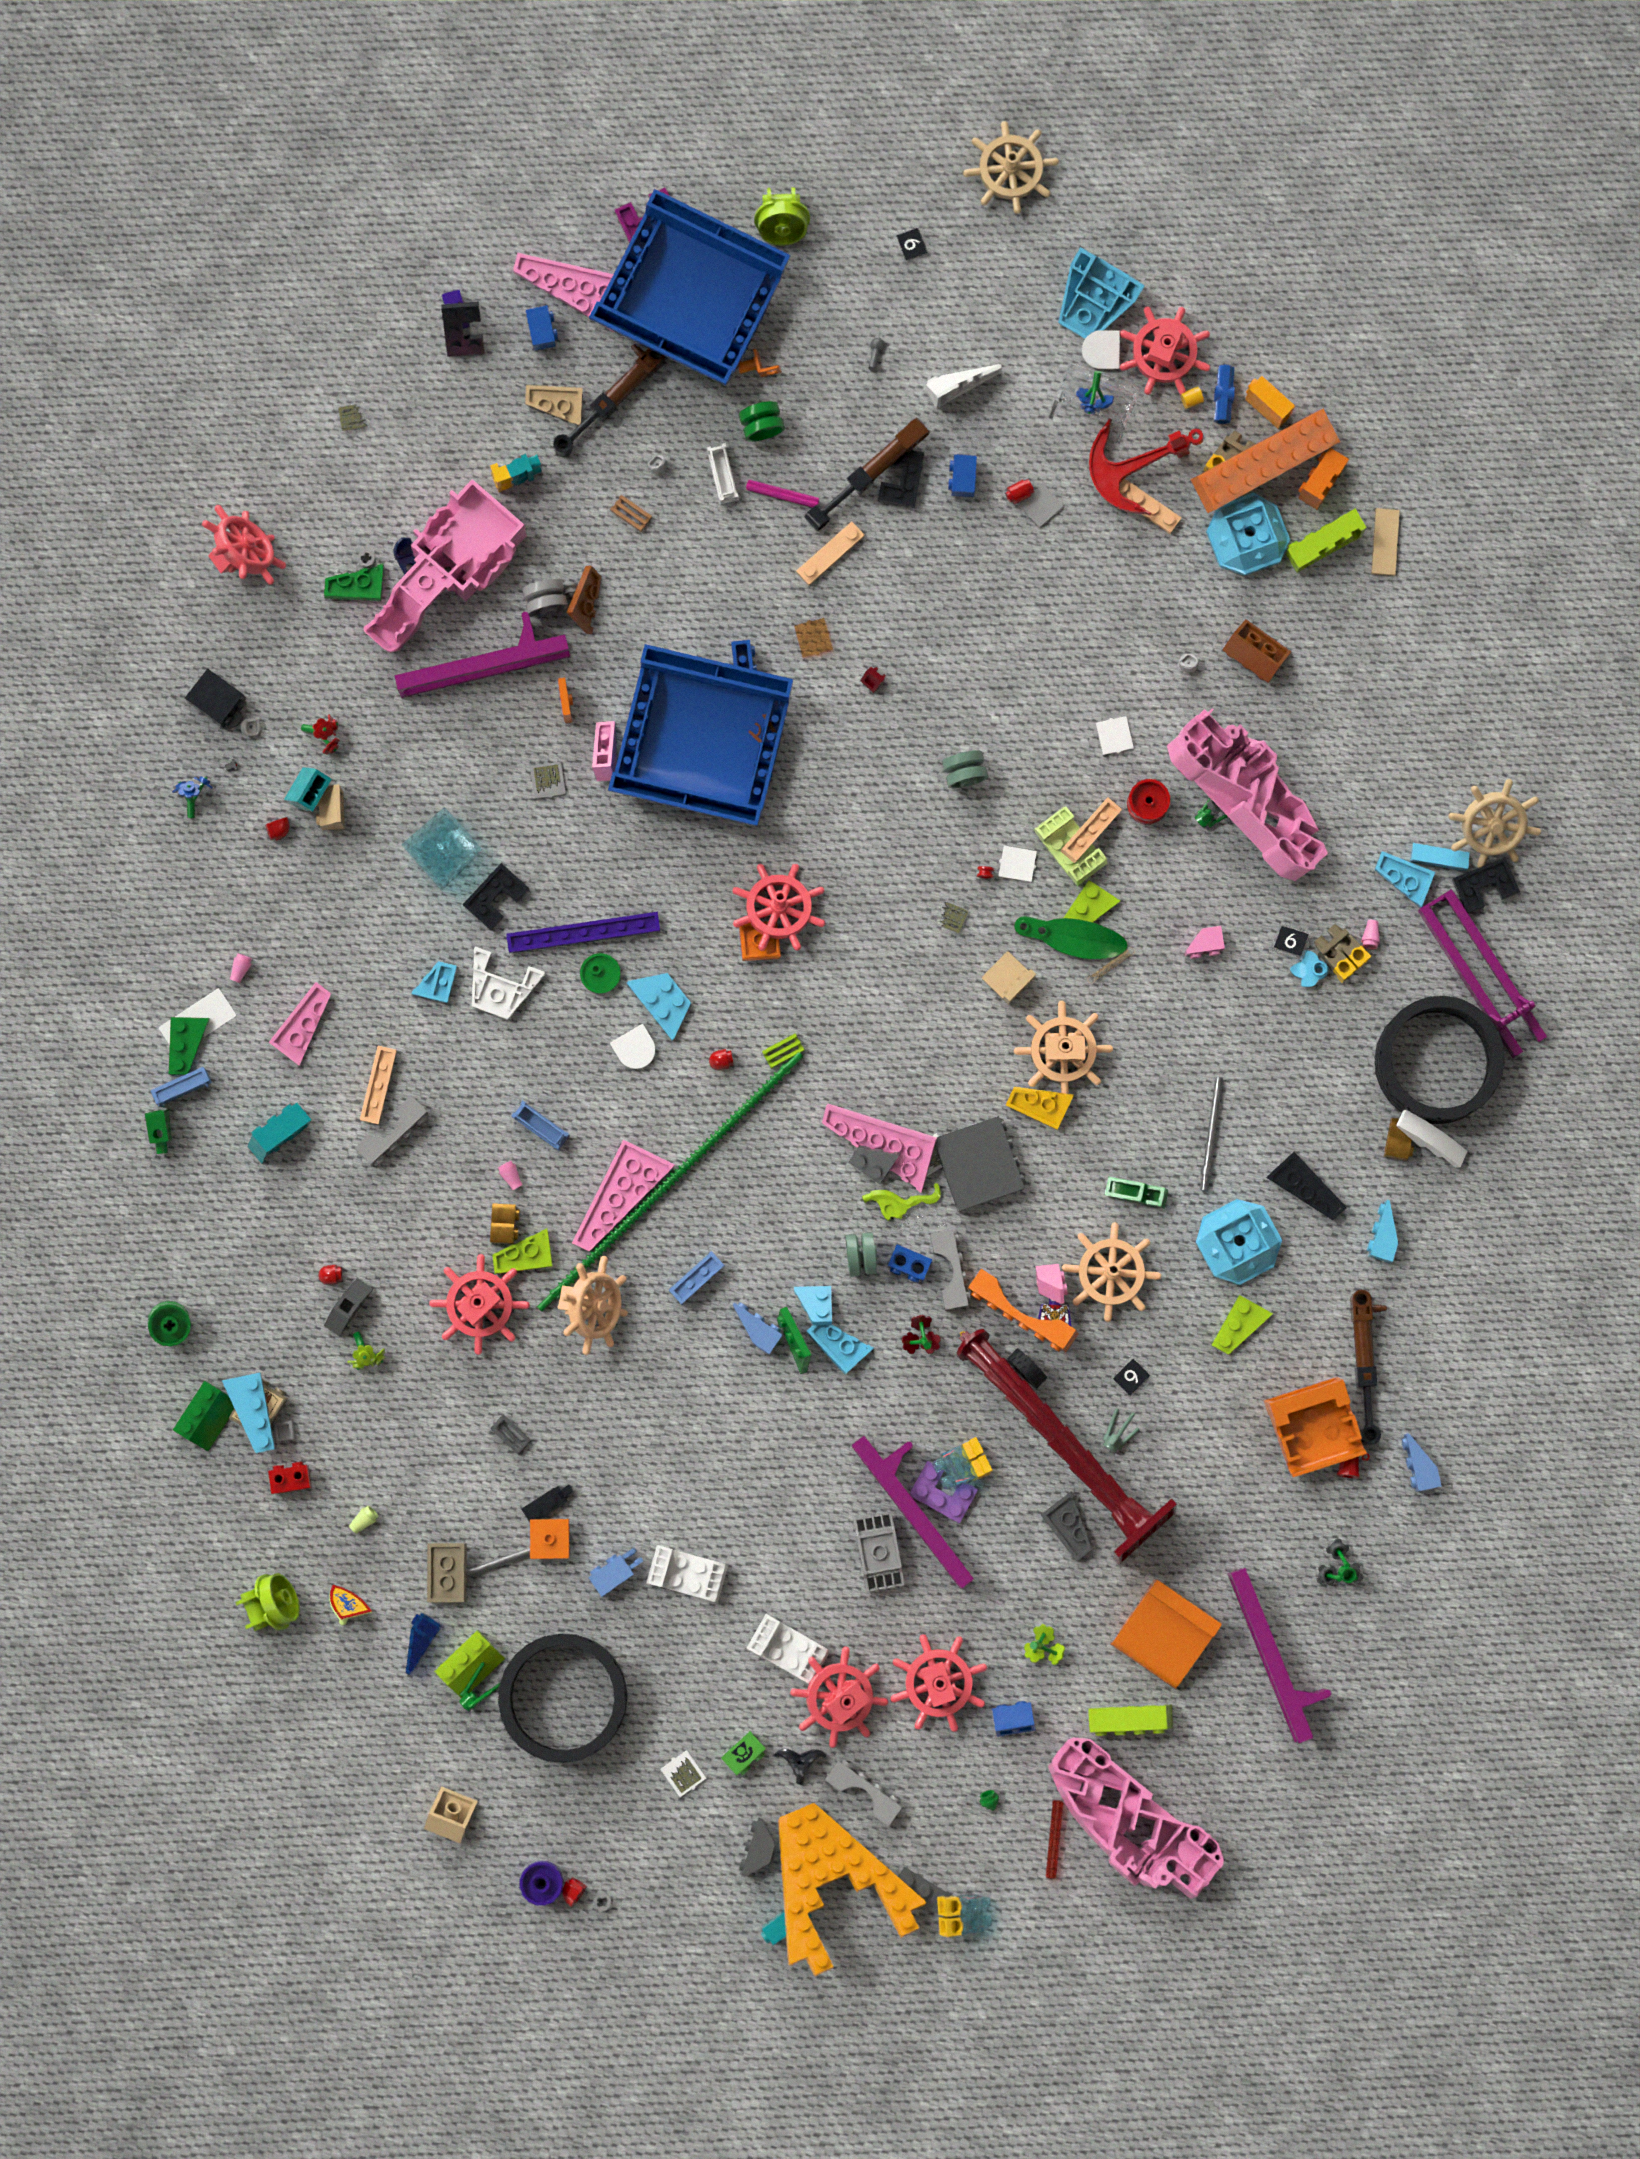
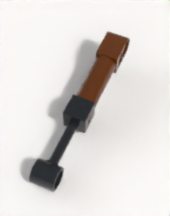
M633 344L631 349L639 356L635 360V365L605 393L602 392L590 404L592 413L568 436L561 434L555 437L553 446L556 455L559 457L569 456L573 450V441L597 418L605 422L617 410L616 407L633 390L664 365L666 356L661 354L659 359H654L652 355L658 352L650 348L644 352L636 344ZM560 443L568 444L565 449L558 448V445Z
M919 418L913 419L895 435L894 440L863 467L860 466L847 477L850 485L823 509L819 505L814 506L806 513L804 518L816 531L821 530L831 520L827 515L853 491L861 495L867 490L878 476L929 435L930 431Z
M1361 1289L1354 1292L1350 1297L1356 1358L1355 1382L1357 1388L1363 1387L1365 1426L1360 1431L1361 1441L1366 1445L1376 1444L1381 1438L1379 1428L1373 1425L1371 1387L1378 1385L1377 1369L1374 1364L1372 1320L1373 1313L1387 1311V1306L1372 1305L1370 1293ZM1357 1295L1365 1297L1364 1305L1357 1303ZM1367 1430H1372L1375 1434L1372 1441L1368 1440L1365 1436Z

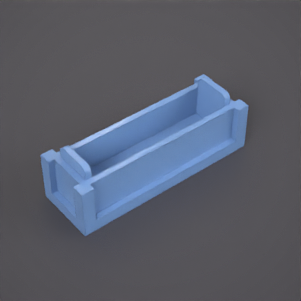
M202 1067L150 1091L156 1104L164 1108V1104L204 1086L209 1088V1084L212 1082L207 1070Z
M522 1100L520 1107L511 1115L512 1118L559 1151L570 1136L569 1133L563 1131Z
M711 1251L673 1285L669 1292L681 1305H684L688 1298L719 1270L725 1268V1265Z

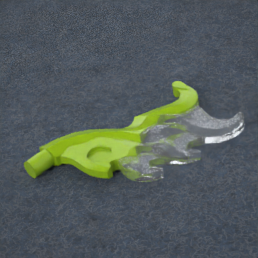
M938 1183L934 1184L935 1191L932 1195L910 1196L907 1200L888 1190H874L862 1196L864 1203L872 1200L876 1201L887 1221L893 1217L894 1225L900 1232L906 1233V1230L903 1228L904 1224L909 1225L916 1231H923L919 1227L921 1223L939 1228L944 1226L949 1219H941L937 1214V1201L941 1195Z

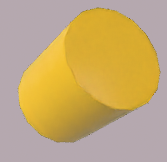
M1198 386L1180 395L1185 409L1204 402L1203 394Z

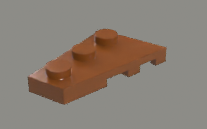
M585 566L567 610V614L586 634L593 633L591 621L592 618H595L596 610L593 608L594 602L599 596L602 577L593 566Z

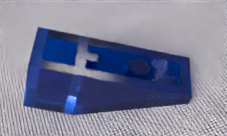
M423 1612L420 1615L416 1614L411 1621L413 1626L410 1631L406 1674L411 1675L443 1626Z

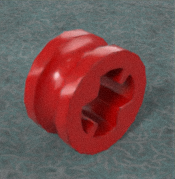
M977 867V870H979L978 878H994L992 874L994 871L993 867Z

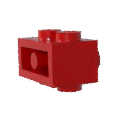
M303 1462L292 1463V1467L284 1468V1465L272 1466L273 1470L268 1471L271 1494L273 1495L312 1488L309 1465H304ZM298 1473L302 1474L300 1479L297 1478ZM279 1476H282L281 1482H278Z

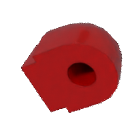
M288 817L265 824L270 840L275 839L277 841L288 834L290 829Z
M726 1049L713 1052L709 1057L710 1067L714 1070H724L734 1066L731 1050L726 1051Z
M336 1264L323 1266L318 1273L319 1280L325 1285H336L338 1282H343L342 1267H337Z
M571 1877L570 1880L565 1882L562 1889L564 1901L570 1907H573L588 1886L578 1879Z

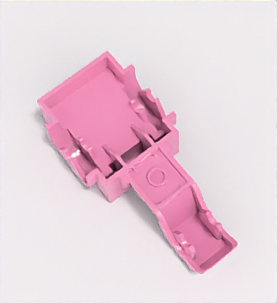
M473 479L458 495L452 490L449 492L450 500L447 506L436 509V513L429 517L423 532H419L417 529L413 531L417 539L411 544L416 563L394 586L389 601L383 606L382 611L376 614L374 619L363 628L367 635L389 653L399 651L421 627L426 609L445 589L454 591L466 602L477 590L482 591L491 585L509 565L515 555L516 547L527 536L525 525ZM450 567L452 570L448 573L445 571V568Z

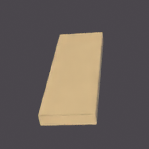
M1375 509L1371 574L1395 576L1400 510Z

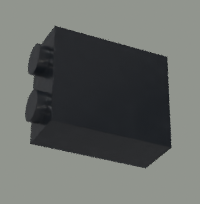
M208 668L185 697V700L222 728L225 725L229 726L234 720L233 715L237 711L242 710L246 704L244 694Z

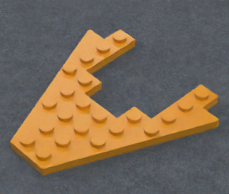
M815 1803L779 1818L789 1966L806 1959L814 1976H818L834 1967L808 1914L824 1906L816 1889L848 1875L856 1893L874 1885L900 1938L919 1929L911 1911L926 1904L925 1900Z

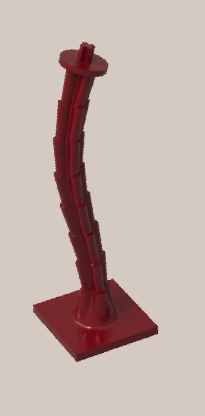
M979 1329L971 1334L966 1331L961 1334L959 1339L962 1343L957 1350V1357L962 1361L970 1360L985 1373L984 1376L1006 1395L1005 1398L1048 1441L1047 1444L1069 1465L1068 1468L1091 1489L1090 1493L1112 1513V1518L1127 1538L1113 1551L1114 1560L1120 1565L1176 1513L1177 1503L1171 1498L1155 1514H1152L1132 1497L1129 1498L1111 1474L1105 1472L1089 1450L1086 1451L1069 1427L1063 1425L1046 1402L1043 1403L1027 1381L1020 1378L1004 1357H1000L988 1342L989 1333L986 1330Z

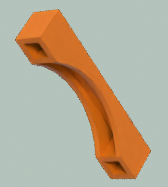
M980 1269L968 1287L972 1292V1297L978 1301H981V1299L988 1302L987 1306L994 1311L999 1309L1003 1312V1317L1011 1322L1013 1319L1019 1322L1018 1326L1026 1332L1028 1330L1035 1333L1034 1337L1038 1340L1050 1342V1347L1057 1352L1062 1350L1066 1353L1079 1335L1076 1329L1062 1320H1039L1019 1312L1007 1301L997 1278L983 1269Z

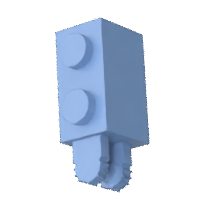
M635 1547L622 1556L617 1557L616 1554L606 1560L608 1564L603 1568L597 1566L590 1571L591 1576L588 1578L601 1597L633 1576L632 1569L644 1561L642 1558H638L629 1566L625 1562L626 1558L635 1554L637 1551Z

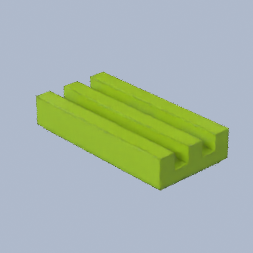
M795 1033L763 1050L762 1053L772 1069L792 1058L798 1052L801 1053L805 1050ZM793 1039L795 1040L794 1043L768 1056L767 1053L779 1048L780 1046L792 1041ZM798 1046L799 1049L772 1063L771 1060Z

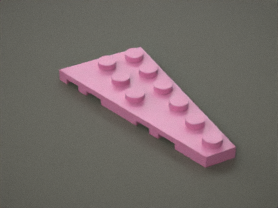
M517 253L513 269L514 273L587 317L590 316L596 302H600L613 276L610 273Z
M831 1104L826 1105L822 1124L839 1136L849 1140L856 1148L861 1145L871 1149H883V1152L900 1153L889 1171H893L903 1181L910 1183L916 1187V1190L922 1193L935 1148L936 1137Z
M623 1140L572 1244L590 1252L668 1174L675 1164Z

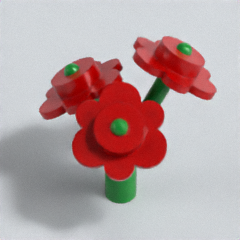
M328 714V721L324 718H319L313 726L307 724L301 726V731L313 733L315 738H320L327 745L322 752L326 755L334 753L338 749V743L340 742L337 737L331 742L327 740L328 736L332 734L335 736L336 730H338V722L330 714Z

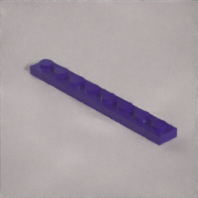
M658 912L507 933L506 936L510 954L660 932Z

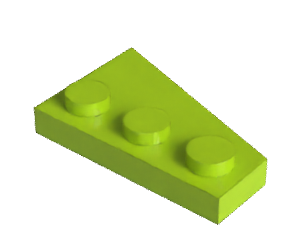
M1088 880L1063 918L1094 922L1120 903V900Z
M548 1228L493 1254L495 1274L507 1273L512 1268L517 1271L553 1267Z
M1239 1295L1211 1346L1229 1355L1273 1313Z

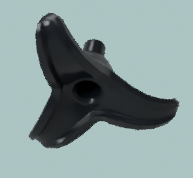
M781 1749L774 1754L775 1757H783L790 1764L796 1776V1784L799 1785L804 1783V1776L807 1774L811 1764L817 1758H826L827 1756L818 1749L809 1750L801 1755L790 1749Z

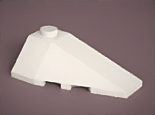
M999 364L942 375L939 378L935 376L927 381L928 384H926L925 390L937 409L1000 374L1002 366Z

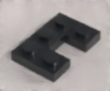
M479 302L441 304L447 357L485 354L483 334L464 335L463 323L481 322Z
M911 450L890 466L902 469L900 485L881 482L878 502L915 508L925 452Z
M1505 857L1452 879L1461 903L1468 914L1485 907L1478 890L1494 883L1501 900L1520 893Z
M500 863L462 905L492 931L504 918L491 905L495 898L504 891L517 903L529 891V887Z

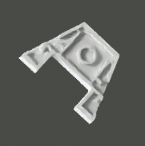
M475 947L472 1007L509 1020L544 977L545 972L529 966L522 984H518L485 972L492 953Z

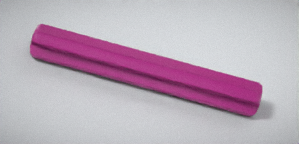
M748 480L746 490L800 505L813 508L819 504V498L769 484Z

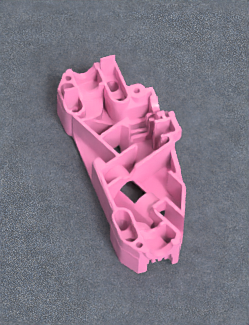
M1212 708L1208 712L1204 709L1190 720L1180 731L1179 735L1167 745L1171 762L1188 780L1195 781L1262 852L1263 859L1279 876L1293 881L1298 880L1309 871L1316 868L1315 865L1328 854L1324 843L1311 837L1319 830L1307 805L1302 799L1290 792L1287 785L1277 774L1279 769L1276 765L1277 754L1271 750L1264 740L1257 741L1248 738V732L1241 724L1238 727L1229 725L1223 729L1210 715L1214 709ZM1266 815L1278 820L1276 827L1265 822Z
M1082 1738L1068 1739L1048 1765L1056 1788L1071 1815L1096 1844L1110 1856L1109 1863L1134 1886L1140 1882L1144 1886L1156 1889L1157 1886L1163 1887L1171 1883L1192 1899L1197 1897L1202 1889L1209 1885L1213 1876L1223 1866L1224 1859L1219 1844L1211 1835H1208L1199 1826L1180 1822L1152 1800L1153 1794L1111 1761L1110 1755L1092 1740ZM1082 1744L1088 1747V1754L1082 1751ZM1096 1757L1103 1759V1766L1095 1762ZM1084 1782L1083 1789H1082V1792H1081V1791H1080V1788H1081L1082 1783ZM1103 1786L1121 1791V1798L1117 1809L1098 1804ZM1138 1816L1155 1821L1151 1839L1140 1843L1143 1846L1141 1849L1123 1835L1126 1831L1130 1833L1135 1830ZM1190 1832L1196 1835L1195 1842L1190 1838ZM1205 1844L1211 1847V1853L1203 1849ZM1167 1863H1170L1172 1865V1872L1168 1871L1166 1867ZM1181 1875H1185L1188 1878L1187 1885L1180 1881Z

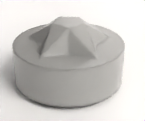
M662 455L652 457L648 463V468L653 474L662 473L668 466L667 460Z
M1189 653L1182 655L1179 660L1180 669L1187 673L1194 672L1198 668V658L1194 654Z
M246 718L241 723V731L245 736L254 737L261 730L260 722L255 718Z

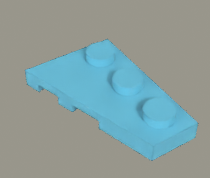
M1383 851L1374 869L1417 906L1422 907L1433 880L1434 871Z

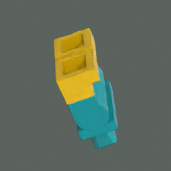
M523 454L521 458H516L510 464L499 467L497 463L490 465L491 476L498 493L522 484L527 479L528 482L533 481V475L542 472L538 455L527 458V455Z

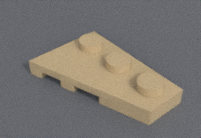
M526 385L525 404L527 406L573 424H581L583 388Z

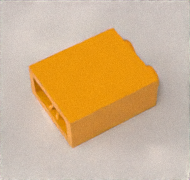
M1263 376L1258 380L1255 378L1248 385L1249 388L1246 391L1247 396L1245 400L1279 429L1291 417L1295 405Z

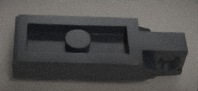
M570 1485L563 1489H560L559 1486L552 1488L521 1510L529 1522L530 1520L543 1519L563 1506L568 1501L566 1496L572 1493L573 1489Z

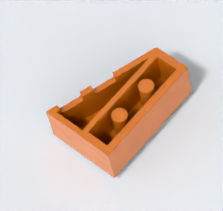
M1329 448L1327 452H1322L1318 459L1319 465L1317 468L1313 466L1308 474L1309 480L1307 483L1303 482L1298 490L1300 492L1298 499L1318 510L1349 461L1347 457L1332 448Z

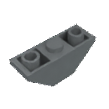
M357 1278L335 1304L324 1326L340 1337L373 1291V1288Z
M759 1817L758 1821H753L750 1832L754 1833L752 1841L747 1840L745 1851L748 1854L746 1860H741L739 1870L742 1871L741 1876L744 1877L768 1865L775 1847V1842L763 1819Z

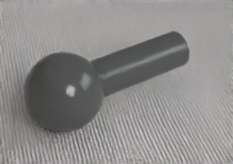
M874 338L870 343L872 349L868 367L870 371L876 370L879 353L885 348V342L881 338Z

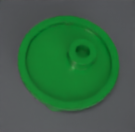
M604 953L593 954L585 959L581 965V981L593 993H607L613 990L620 980V967L617 961L610 955Z

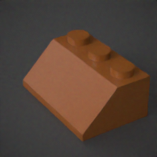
M1247 619L1238 627L1222 649L1230 658L1237 660L1244 668L1251 670L1261 680H1265L1268 683L1292 652Z

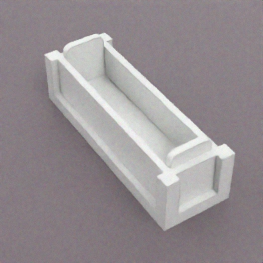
M726 443L711 448V446L707 447L720 505L738 501L739 496L733 479Z

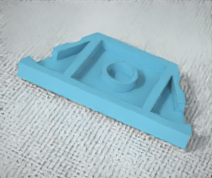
M668 973L628 981L627 985L673 1041L691 1005L689 999Z

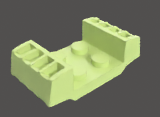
M1065 806L1033 830L1066 874L1079 886L1108 863L1099 848L1096 849L1093 844L1076 863L1072 862L1061 852V849L1080 829L1073 820L1074 815Z

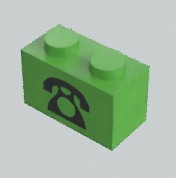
M749 1731L721 1759L736 1776L739 1773L744 1775L751 1768L749 1764L753 1760L758 1762L765 1755L763 1751L766 1748Z

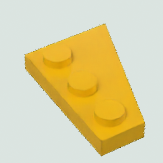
M1014 1087L1006 1106L1058 1130L1074 1094Z

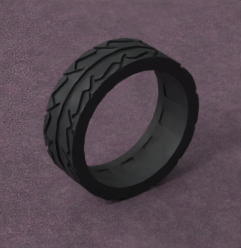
M1430 996L1417 1000L1394 1016L1384 1028L1377 1042L1374 1062L1375 1075L1380 1089L1390 1104L1401 1113L1403 1110H1408L1430 1124H1446L1464 1119L1482 1107L1491 1098L1502 1079L1505 1057L1500 1034L1491 1019L1483 1011L1463 999L1450 996ZM1427 1013H1443L1464 1021L1475 1031L1485 1049L1487 1064L1482 1086L1470 1101L1452 1108H1436L1416 1101L1405 1092L1394 1074L1391 1060L1392 1046L1396 1034L1405 1022Z
M554 1634L541 1637L527 1644L514 1655L507 1665L499 1685L498 1705L501 1720L506 1731L520 1748L530 1755L548 1762L568 1763L582 1760L597 1753L612 1740L621 1727L626 1713L627 1688L625 1677L618 1662L607 1649L595 1641L580 1635ZM555 1646H572L593 1655L606 1669L614 1690L613 1711L606 1727L590 1743L569 1750L553 1749L533 1740L522 1729L513 1708L512 1695L519 1671L535 1654Z

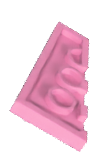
M315 982L269 1043L297 1065H300L331 993Z

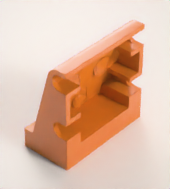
M1334 1377L1264 1400L1287 1467L1293 1478L1367 1454L1361 1442V1433L1355 1415L1352 1413L1351 1402L1343 1379Z
M1156 1579L1153 1580L1139 1604L1132 1611L1116 1638L1111 1642V1645L1176 1689L1222 1624Z

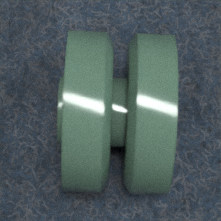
M967 751L942 760L944 772L950 773L946 777L948 788H962L988 779L986 767L980 766L984 762L982 751Z
M862 1233V1245H858L856 1234L845 1235L850 1277L860 1276L862 1263H864V1270L867 1275L877 1274V1251L873 1233Z

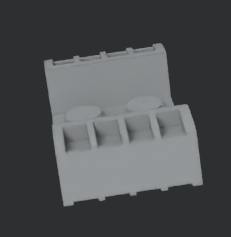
M892 1512L853 1519L866 1592L904 1586L905 1582Z

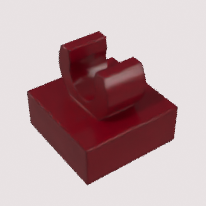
M877 667L868 668L860 680L873 693L879 689L886 676L885 674L881 676L877 672L879 669Z

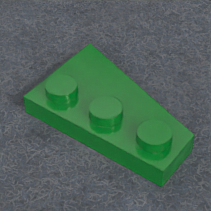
M379 564L377 567L370 569L363 568L358 572L350 574L344 573L325 578L324 598L381 601L384 564Z
M171 1017L169 1075H186L190 1073L210 1018Z
M781 1308L777 1322L780 1328L783 1329L800 1374L808 1371L811 1353L788 1308Z

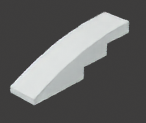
M1403 1110L1396 1125L1402 1132L1420 1147H1426L1437 1157L1445 1158L1455 1168L1461 1167L1468 1152L1466 1149L1427 1121L1408 1110Z

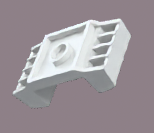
M657 1545L647 1583L718 1603L728 1565Z
M765 1614L747 1646V1649L808 1684L816 1674L808 1659L814 1657L822 1667L830 1652L827 1648Z

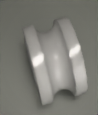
M363 550L358 554L360 566L370 568L375 564V557L371 551ZM366 555H369V558L372 559L368 560L367 563H364V560L361 559L365 558Z
M578 583L564 584L563 596H573Z
M606 1893L596 1895L593 1902L595 1908L599 1911L609 1909L611 1906L610 1896ZM599 1897L602 1899L604 1897L607 1898L608 1901L606 1903L608 1905L606 1907L603 1905L601 1907L598 1906L597 1903L599 1901L597 1899Z

